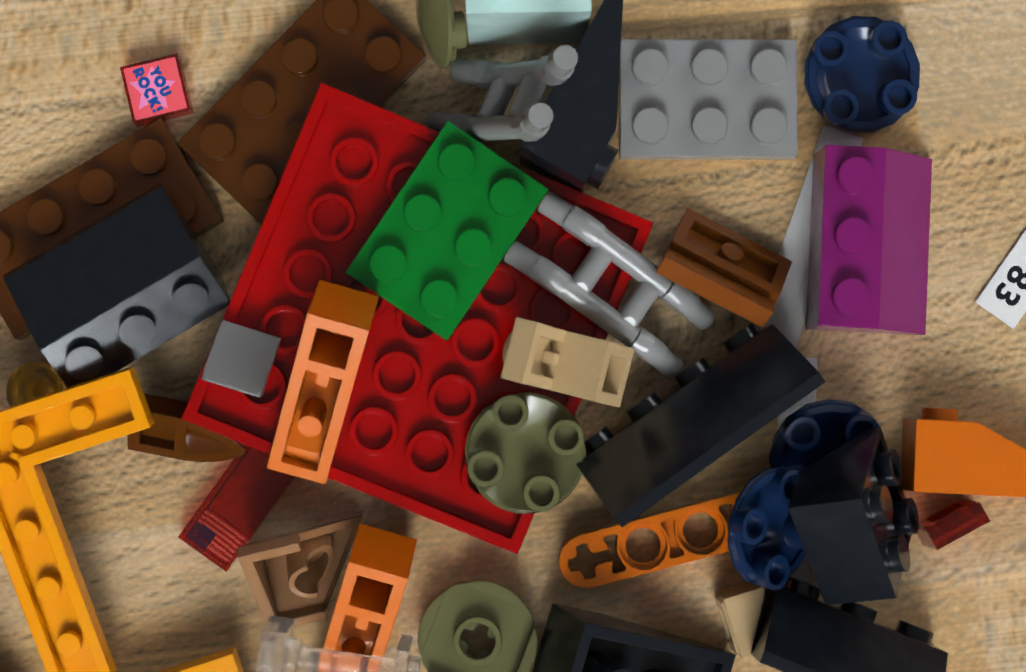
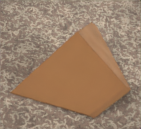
M364 515L252 541L237 548L239 562L269 633L327 619L326 608Z

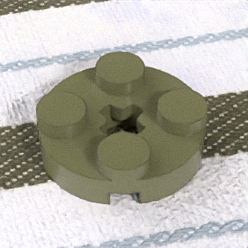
M486 579L453 583L436 596L427 607L421 619L417 639L419 653L423 665L428 672H530L536 657L538 642L532 612L520 596L507 586ZM478 623L484 624L489 627L487 636L495 640V645L492 650L482 648L478 656L470 655L467 653L468 642L460 638V635L464 629L474 630Z

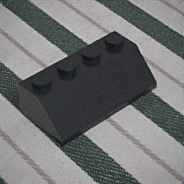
M753 323L748 324L723 342L728 353L713 364L709 365L705 358L702 357L674 378L680 385L678 389L662 400L656 392H653L626 411L632 421L619 431L612 434L608 427L605 426L585 440L586 457L583 459V462H578L576 465L610 515L621 527H624L826 382L815 367L773 324L765 326L759 331Z

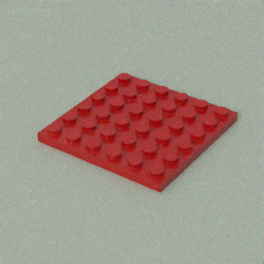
M324 83L320 84L223 317V320L281 338L264 394L260 398L202 380L201 376L208 359L207 356L181 419L270 455L307 312L319 280L379 296L345 272L440 132ZM511 163L549 189L548 192H553L571 205L587 212L604 224L605 228L639 253H642L654 222ZM540 202L515 241L520 242L538 255L550 260L573 276L592 247L587 246L565 231L563 227L538 212ZM504 255L447 341L379 296L327 478L518 555L535 513L521 514L503 510L489 502L476 489L469 477L465 461V446L469 430L474 420L484 408L495 400L510 394L529 392L545 395L558 401L573 416L576 414L581 398L502 379L501 374L504 366L503 347L505 341L513 331L516 317L606 340L608 333L559 297L551 294L529 279L528 276L506 263ZM611 262L591 292L618 310L632 276Z

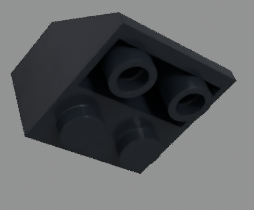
M881 427L868 428L801 470L788 506L825 605L897 598L902 573L908 572L910 568L909 543L911 535L917 534L919 530L918 511L912 498H905L901 486L902 468L899 455L895 449L888 450Z

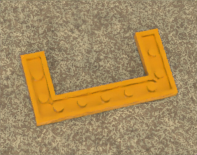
M134 366L0 410V552L46 672H118L41 463L150 428L154 424ZM232 647L158 672L245 671L236 647Z

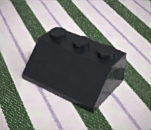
M161 183L3 275L4 281L39 350L67 387L122 369L224 309L230 303L223 276Z
M789 576L785 586L779 590L765 588L751 654L762 664L783 672H946L948 653L930 644L934 633L902 620H899L896 630L874 622L878 611L857 602L843 603L840 608L833 605H825V602L818 600L821 594L818 587Z

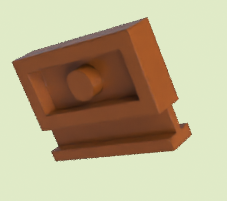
M687 208L656 273L764 328L775 310L774 305L780 296L792 261Z

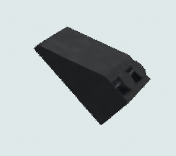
M623 0L603 1L576 48L578 62L574 67V72L566 82L554 86L545 104L550 106L554 115L549 130L541 139L531 142L523 141L520 145V164L544 177L582 193L587 185L597 190L599 189L619 151L610 144L617 124Z
M552 603L532 672H731L736 654L602 613Z

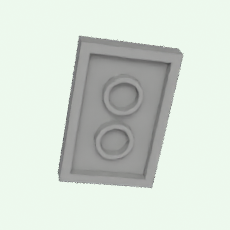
M621 39L619 69V160H794L798 157L797 40Z

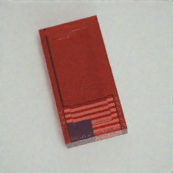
M245 444L243 445L246 447L245 454L233 459L178 536V538L226 572L230 570L238 559L237 548L250 542L296 477L267 469L270 455Z

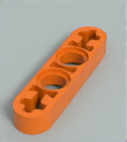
M742 490L638 517L624 527L615 523L578 533L568 538L560 549L558 555L560 570L564 578L572 585L580 588H594L729 552L727 522L719 507L729 504V515H731L736 498ZM695 513L708 514L716 524L714 539L703 547L690 545L683 535L685 521ZM638 528L652 530L659 539L658 553L647 562L635 561L626 552L625 543L627 537ZM616 534V552L624 564V568L612 571L613 564L611 558L595 563L593 566L595 574L587 577L583 576L580 568H569L568 560L577 556V546L587 544L592 553L608 550L609 548L603 539L606 536Z

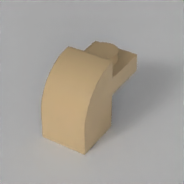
M516 317L513 331L507 337L503 347L504 366L501 378L620 408L635 349Z

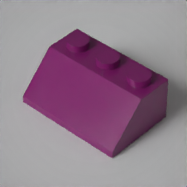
M825 145L813 155L806 330L926 335L932 159L889 148Z

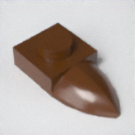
M145 393L144 395L154 424L150 428L127 435L129 450L184 461L219 462L239 457L246 452V447L240 442L181 419L188 402Z

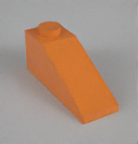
M319 280L307 312L267 469L326 484L379 296Z
M922 408L921 419H903L901 486L903 490L928 493L1026 497V449L978 422L958 421V409Z
M359 524L316 672L380 671L409 578L417 539L365 524Z

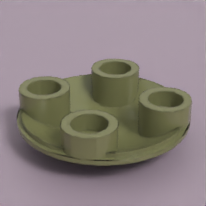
M416 0L417 21L428 52L439 69H446L451 62L456 61L457 48H465L467 45V25L464 13L462 11L454 12L453 0Z
M529 392L514 393L501 397L484 408L474 420L465 446V461L468 474L480 494L493 505L503 510L521 514L548 511L566 499L573 492L582 476V472L576 464L583 462V459L586 457L584 434L571 412L550 397Z

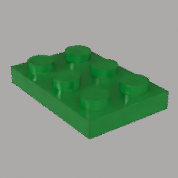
M447 121L345 273L447 341L549 189Z

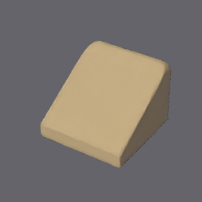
M747 583L716 593L717 597H714L730 648L741 658L751 654L765 593L764 587L753 583Z

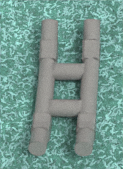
M561 45L549 55H544L540 59L501 63L500 61L456 59L450 69L453 81L476 85L481 89L488 90L478 116L476 114H451L433 111L428 118L427 127L441 132L447 121H449L480 143L490 140L522 139L525 142L537 141L547 133L554 116L550 106L545 103H539L547 85H561L570 78L578 62V54L573 47ZM516 86H519L508 115H504Z
M548 192L542 200L538 212L592 248L573 276L518 241H515L509 248L504 261L528 276L529 279L551 294L559 297L624 344V346L635 349L634 353L638 357L649 363L666 378L671 379L677 376L683 367L682 360L671 352L657 337L643 327L638 326L657 297L677 313L682 314L699 330L707 329L713 324L716 316L715 312L702 302L696 293L657 274V265L605 228L606 226L579 207L571 205L553 192ZM611 262L638 281V284L619 311L591 292Z

